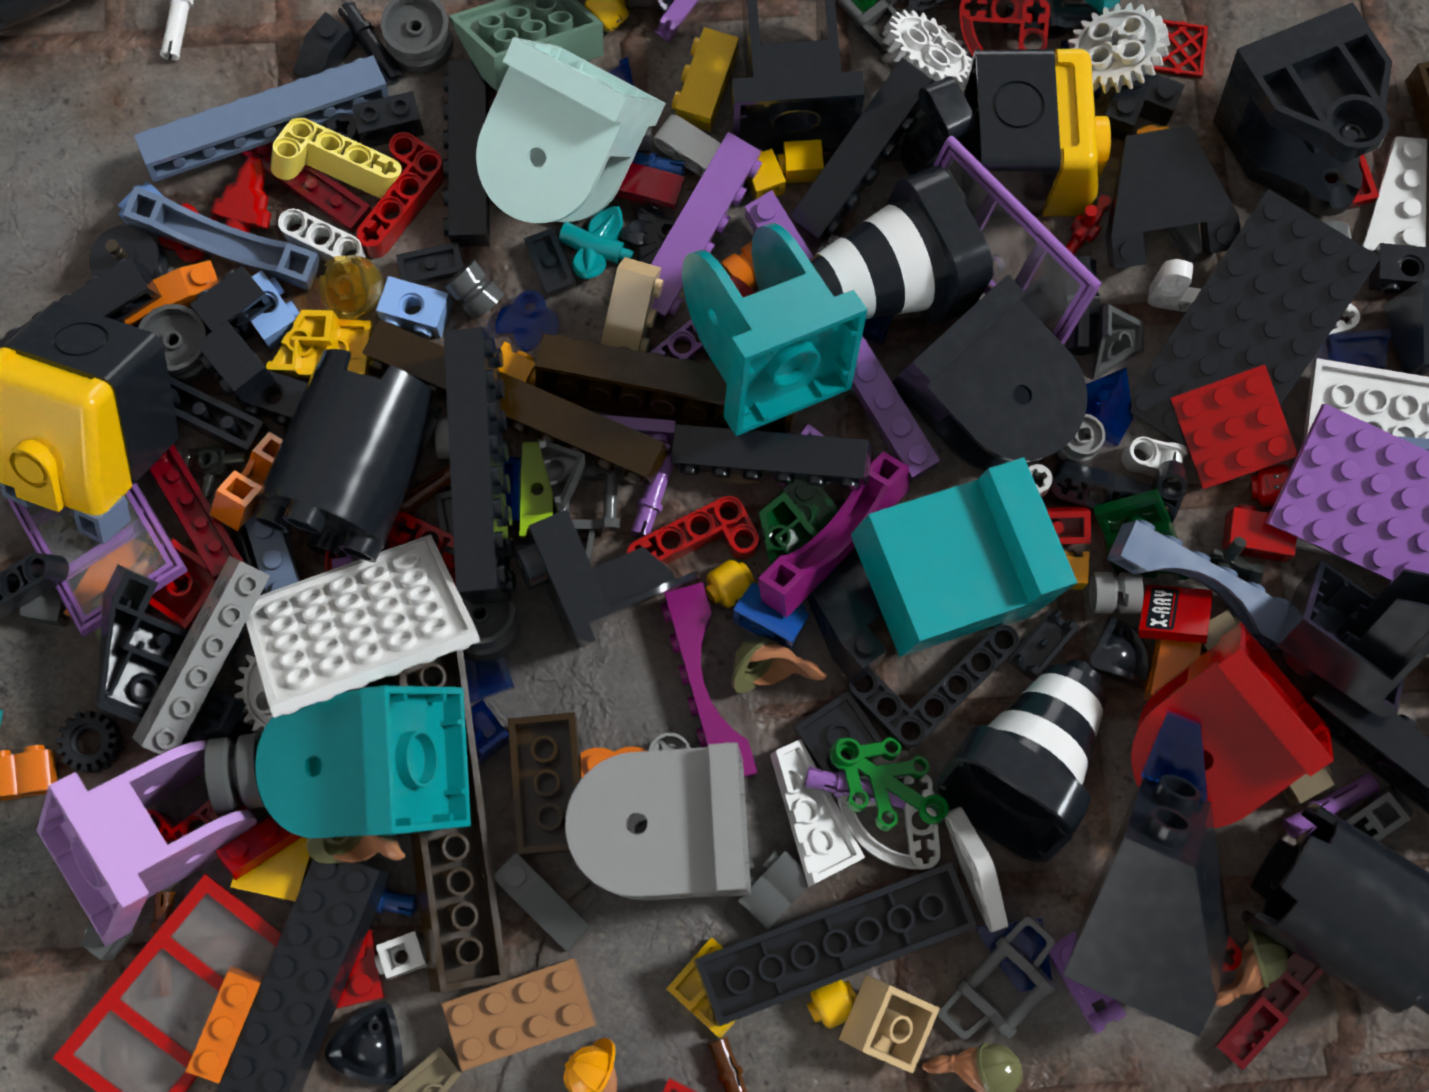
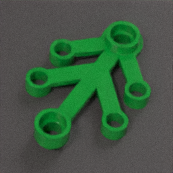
M841 738L834 742L830 749V759L836 768L844 771L850 793L846 800L848 808L853 812H861L869 803L868 794L862 790L859 772L869 778L878 810L875 824L880 830L890 831L898 821L897 813L892 809L887 790L917 809L920 818L927 824H939L948 814V804L943 797L932 794L925 798L895 778L910 775L914 779H922L930 769V764L926 758L916 756L911 761L879 766L867 760V758L881 756L888 761L896 759L901 752V744L897 739L886 738L883 742L860 745L852 738ZM885 745H891L895 749V753L888 752ZM841 752H847L851 759H844L841 756ZM914 764H920L923 767V772L917 771L914 768ZM853 796L860 797L863 804H856L853 801ZM926 808H932L936 812V816H931L926 811ZM887 815L890 817L891 824L884 823L881 816Z

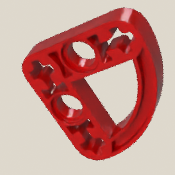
M961 0L959 11L960 26L964 41L972 56L975 50H984L977 38L973 22L1020 24L1018 49H1026L1024 40L1031 33H1036L1041 37L1042 45L1039 49H1047L1050 6L1047 0H1010L1014 5V11L1008 18H1001L996 13L997 4L1002 0H993L991 5L992 18H986L987 11L979 10L976 12V16H971V12L966 10L965 7L972 0ZM977 0L981 5H988L987 0ZM1038 1L1040 2V7L1045 8V13L1038 16V25L1044 23V30L1042 31L1037 28L1025 30V23L1032 24L1033 18L1032 14L1027 13L1028 7H1033L1034 2Z

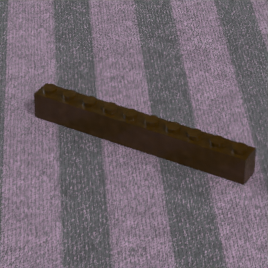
M379 319L362 352L370 360L369 366L385 374L389 366L392 365L434 390L433 396L442 398L443 394L447 396L444 347ZM499 371V379H503L505 386V398L500 399L501 411H505L507 422L510 423L508 426L510 429L522 435L531 432L538 436L537 440L540 442L548 441L583 453L584 457L595 461L594 465L609 473H612L613 469L624 473L623 478L633 484L641 486L642 482L651 486L653 485L669 452L664 442Z

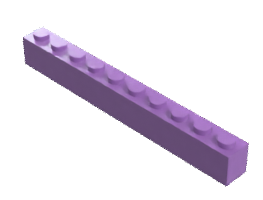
M772 190L745 206V218L754 232L763 225L777 223L793 236L808 259L813 256ZM862 335L851 389L894 458L909 466V482L911 483L936 468L940 459Z

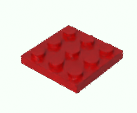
M1265 364L1170 398L1202 489L1281 463L1298 455Z

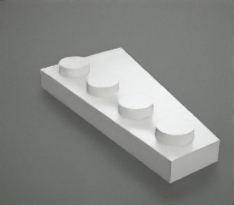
M1396 136L1391 143L1382 173L1383 178L1378 190L1379 198L1375 201L1372 215L1366 227L1367 232L1361 244L1372 252L1380 243L1426 247L1427 139Z

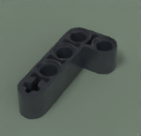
M951 76L920 88L918 92L919 102L929 124L901 152L902 164L910 175L933 167L948 137L954 136L962 144L976 130L974 114L959 84Z
M1064 460L1055 465L1051 485L1056 497L1093 509L1096 505L1122 499L1124 496H1133L1158 489L1165 506L1168 507L1167 511L1173 523L1187 490V472L1182 463L1176 460H1168L1160 464L1152 484H1148L1082 463ZM1167 477H1176L1179 479V481H1177L1176 483H1167L1164 481V479H1166ZM1094 486H1101L1106 490H1104L1103 492H1094L1091 490V488Z

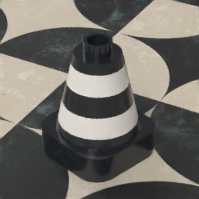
M933 166L899 179L885 207L809 259L834 297L851 290L857 293L867 308L866 319L920 311L929 323L938 325L965 314L979 301L993 277V259L987 241L952 178L940 166Z
M1069 660L1066 665L1055 664L1048 667L988 726H975L970 730L932 786L934 794L946 800L948 810L961 807L973 827L1014 854L1033 862H1047L1072 839L1092 804L1091 796L1083 786V781L1107 701L1106 694L1101 687L1103 682L1101 674L1093 666L1080 660Z

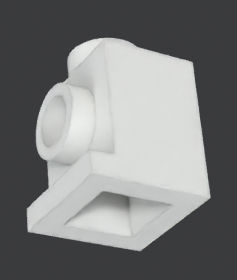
M414 931L376 945L378 954L374 955L375 964L380 975L385 974L386 979H394L427 967L425 946L420 932ZM400 951H406L408 954V959L403 964L397 961V955Z

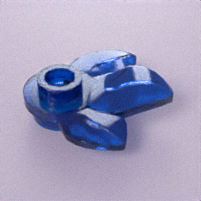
M527 290L517 296L514 304L502 308L497 317L495 329L497 334L514 333L518 346L524 352H529L539 344L542 334L557 335L559 320L556 313L546 307L545 299L539 292ZM528 303L536 304V308L532 311H527L525 306Z

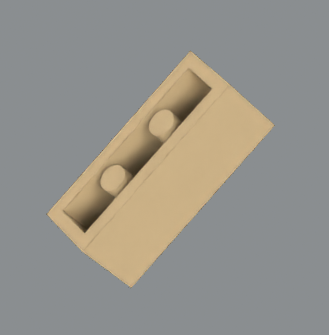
M626 257L621 261L616 271L601 340L602 345L623 346L634 351L648 352L650 338H646L648 327H653L657 315V309H653L654 299H659L664 285V280L659 279L661 267Z

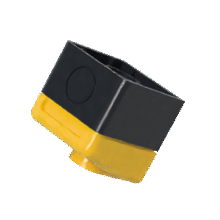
M1053 49L975 50L963 94L976 119V130L962 145L1033 216L1039 217L1041 213L1042 217L1083 215L1085 208L1088 205H1093L1097 197L1098 180L1108 162L1111 147V127L1108 116H1095L1091 56L1084 49H1055V51ZM963 168V187L968 196L967 207L973 218H975L988 192ZM998 203L990 218L1012 216Z
M54 301L0 348V483L13 487L17 498L56 512H60L66 506L89 515L104 514L180 438L164 345L156 334L59 301Z

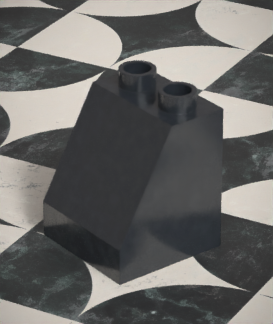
M1144 774L1085 905L1063 976L1200 1037L1216 1005L1229 936V923L1211 802L1200 798V790L1184 778L1175 775H1164L1158 780Z

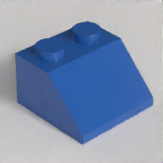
M752 582L733 609V623L757 636L776 639L780 645H784L792 650L807 624L810 614L805 612L807 608L800 604L786 618L761 602L760 588Z

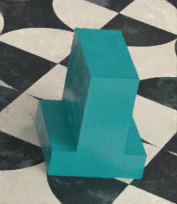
M1024 457L988 468L977 480L870 513L850 534L899 657L991 626L995 628L999 625H1010L1030 618L1078 583Z

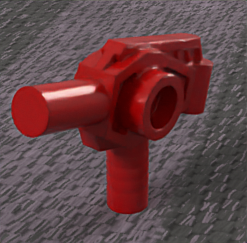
M1101 195L1096 206L1088 205L1085 208L1084 214H1079L1072 223L1070 230L1073 231V234L1065 247L1073 255L1086 241L1092 243L1100 233L1102 227L1099 226L1102 215L1111 206V199L1108 195Z

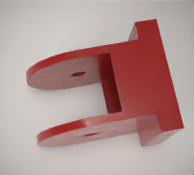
M1242 622L1222 636L1217 645L1154 692L1140 714L1131 751L1132 771L1138 787L1144 774L1158 780L1164 775H1175L1190 781L1200 790V798L1211 802L1215 828L1230 825L1243 819L1306 773L1311 777L1334 761L1329 726Z

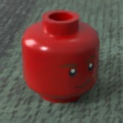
M1285 464L1272 465L1256 471V474H1251L1252 500L1257 499L1259 505L1263 507L1274 506L1291 470L1290 467Z

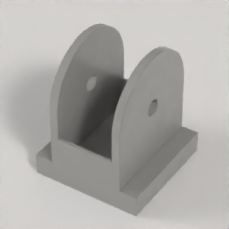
M738 743L708 744V747L623 753L597 764L578 783L567 808L566 838L576 864L598 886L622 897L634 900L751 895L744 767ZM642 821H647L646 830L641 834H636V826Z

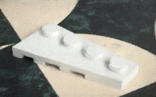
M802 739L770 754L808 887L864 859L865 856L848 829L831 793L805 788L808 767H817Z

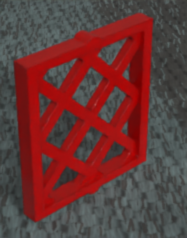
M1162 19L1163 24H1166V26L1178 28L1172 34L1168 31L1169 41H1171L1176 49L1170 52L1168 56L1162 58L1163 63L1168 60L1174 68L1153 66L1155 72L1201 79L1204 69L1208 26ZM1186 29L1198 30L1199 33L1191 37ZM1180 33L1188 40L1182 45L1174 38ZM1202 36V42L1200 47L1197 44L1196 40ZM1190 44L1197 50L1192 56H1189L1184 50ZM1178 52L1186 59L1179 65L1172 58ZM1200 55L1198 67L1193 60ZM1189 63L1195 71L1182 70L1181 68Z

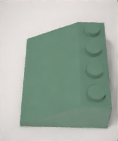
M497 0L449 15V22L479 74L496 91L499 90L509 67L508 64L503 62V59L513 37L560 46L588 62L604 56L603 22L577 0Z

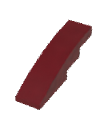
M631 163L613 200L616 201L617 197H621L646 205V202L649 201L676 209L685 183V177Z
M1293 951L1287 956L1288 964L1283 975L1274 983L1269 984V988L1263 987L1255 993L1215 1045L1242 1070L1249 1065L1289 1021L1287 1017L1310 993L1308 991L1310 987L1325 972Z

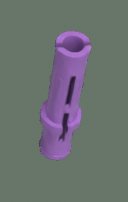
M665 443L667 449L669 450L671 444ZM671 449L653 485L647 484L643 498L638 500L637 506L639 509L630 530V534L635 537L640 532L639 538L650 534L657 514H660L662 511L661 501L674 467L671 463Z
M811 766L808 767L805 788L833 793L834 797L839 798L842 795L849 796L850 793L844 771L839 770L836 773ZM860 778L862 790L868 794L869 801L875 802L870 781ZM887 790L891 806L904 809L906 802Z
M1366 773L1318 801L1312 800L1306 803V807L1312 803H1317L1336 815L1372 794L1379 792V785L1370 773ZM1303 809L1282 820L1285 831L1293 839L1315 827L1314 824L1301 815Z

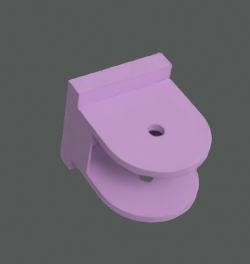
M196 741L176 747L90 791L86 790L76 772L48 787L36 831L105 947L131 933L147 898L186 878L218 858L216 850L251 829L257 823L251 810H240L218 818L167 845L146 811L147 808L179 790L205 769L204 758L207 741Z

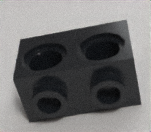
M413 91L352 105L358 134L362 144L369 148L389 144L391 138L400 132H407L415 137L425 135Z

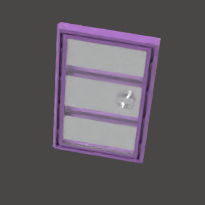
M954 136L948 137L934 166L942 167L950 175L989 246L993 259V277L984 294L986 295L1009 274L1026 293L1021 300L1064 345L1102 283Z
M137 483L132 484V487L124 494L128 502L130 522L105 544L78 532L71 508L65 506L60 512L37 504L27 508L8 499L36 553L62 555L68 561L69 575L63 583L55 588L82 636H87L101 627L103 593L117 564L158 582L154 593L188 572Z

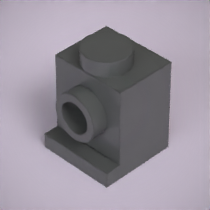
M90 922L84 930V935L86 936L80 944L100 960H114L135 932L132 930L128 935L105 947Z

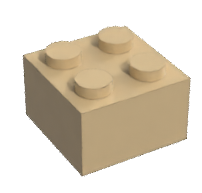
M866 975L839 1040L866 1054L913 1073L940 1008Z

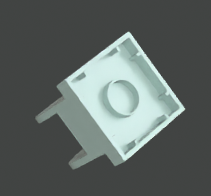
M513 37L503 59V62L509 65L508 70L482 126L477 142L476 163L482 186L498 208L509 216L524 222H574L592 217L603 210L617 194L648 127L656 125L666 103L560 46Z

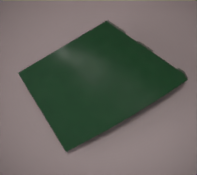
M794 479L793 484H787L758 511L770 566L780 556L790 554L811 541L840 510L822 487L808 485L807 480Z
M1158 489L1094 506V515L1105 535L1107 557L1122 524L1138 519L1154 525L1155 531L1163 536L1170 535L1177 538ZM1110 561L1117 576L1120 572H1129ZM1167 571L1141 573V576L1145 578H1157L1158 574L1178 575L1180 580L1190 579L1185 575Z

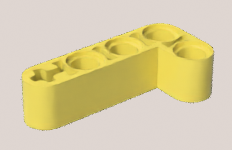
M295 118L289 121L272 146L271 172L274 176L283 180L295 178L306 164L377 198H382L402 171L401 165L395 159L305 118Z

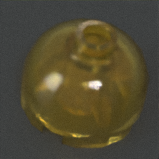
M341 255L328 260L324 265L328 266L325 270V275H320L319 279L320 296L325 307L328 310H334L336 314L340 315L337 317L341 319L360 318L374 311L384 289L383 278L379 269L370 260L359 255Z

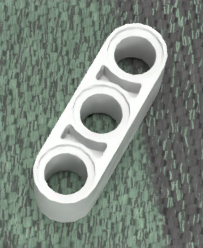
M674 114L669 116L652 139L659 150L674 160L685 161V167L700 177L704 174L721 145L717 140Z
M295 208L287 209L280 215L278 226L288 243L316 252L321 260L349 273H357L366 266L367 255L359 239ZM302 224L299 230L289 231L293 225ZM329 237L327 243L323 245L317 244L320 238ZM350 250L357 251L355 256L344 258L346 252Z

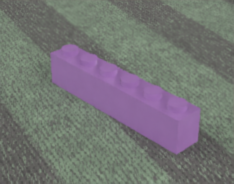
M730 132L726 134L651 265L662 268L659 279L664 280V285L659 299H654L653 309H657V315L663 319H666L669 313L675 315L683 301L679 295L683 290L682 266L686 255L697 250L712 252L715 246L711 242L716 231L722 234L731 218L726 215L732 204L739 205L747 191L743 188L748 176L754 179L763 163L758 160L761 150Z

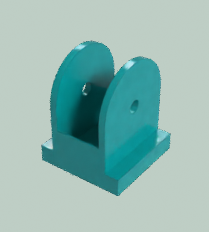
M769 223L757 228L752 239V262L760 292L743 298L722 265L713 255L705 250H697L687 254L682 266L683 289L692 322L706 352L727 384L723 417L735 436L850 390L867 315V308L854 290L836 297L832 295L793 236L777 223Z
M379 686L360 688V690L339 693L327 701H318L304 706L291 714H283L275 718L272 716L261 735L255 766L258 790L266 809L284 829L306 838L389 835L471 826L463 687Z

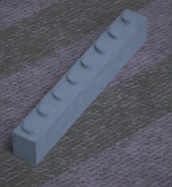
M374 55L356 59L351 63L336 68H329L306 78H299L294 82L276 88H269L264 92L246 98H239L234 102L216 108H209L204 112L186 118H179L174 122L156 128H149L144 132L135 134L134 137L152 182H156L274 142L292 119L305 118L319 125L327 124L328 119L332 115L337 113L354 115L352 105L389 97L386 81Z

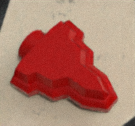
M253 157L247 159L238 170L235 182L227 185L222 197L214 200L210 215L225 220V225L250 233L251 227L269 229L271 213L267 210L268 196L263 191L265 172L262 160Z

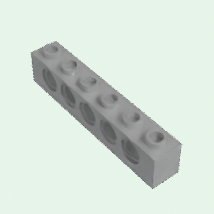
M228 557L132 737L139 745L160 755L180 746L270 577L268 574L236 558Z

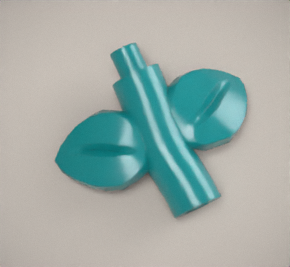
M612 206L595 214L589 220L586 230L569 222L563 224L558 241L577 250V253L571 260V265L578 277L590 279L601 275L606 268V260L618 263L625 257L633 259L635 251L624 248L625 243L618 241L623 228V215L619 206Z

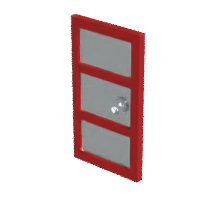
M205 873L58 1050L53 1059L96 1092H186L198 1078V1076L186 1072L229 967L233 966L264 978L282 932Z

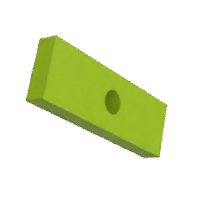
M522 442L520 538H525L530 524L553 515L554 496L539 442ZM539 487L543 489V492L540 495H534L532 493L533 489Z

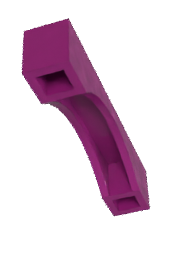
M883 451L870 464L868 486L859 485V489H853L846 502L820 533L800 549L780 556L758 578L761 602L787 618L853 550L855 545L850 534L870 513L895 506L909 491V466Z
M703 582L665 592L666 602L660 605L665 623L672 621L675 633L670 634L669 637L674 654L680 652L683 660V665L678 666L683 685L689 684L692 696L687 697L692 717L698 715L702 727L696 729L700 747H708V744L738 743L743 757L744 780L757 776V769L749 741L737 733L720 716L711 702L704 684L701 669V651L705 633L711 622L712 613Z

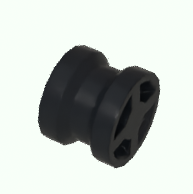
M337 113L328 119L326 128L360 143L361 139L354 117L347 113Z

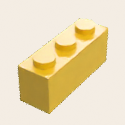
M706 27L703 28L700 38L695 37L691 48V55L693 56L691 65H685L681 77V82L684 83L681 92H675L672 101V109L675 110V115L683 118L698 129L711 132L739 52V37Z

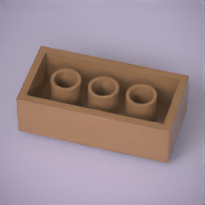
M576 958L442 1003L461 1071L597 1025Z

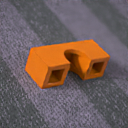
M269 432L252 450L250 459L243 472L240 474L234 470L216 490L209 515L236 531L240 530L255 510L259 501L258 494L280 447L281 438Z
M233 966L229 967L186 1072L218 1084L220 1083L263 977Z

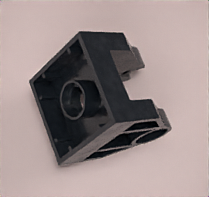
M1349 3L1238 48L1213 122L1248 179L1299 201L1307 210L1316 215L1334 216L1341 214L1350 208L1362 186L1363 175L1359 167L1360 156L1376 149L1379 150L1389 131V117L1385 109L1393 61L1354 3ZM1333 175L1336 177L1337 182L1328 183L1325 180V176Z

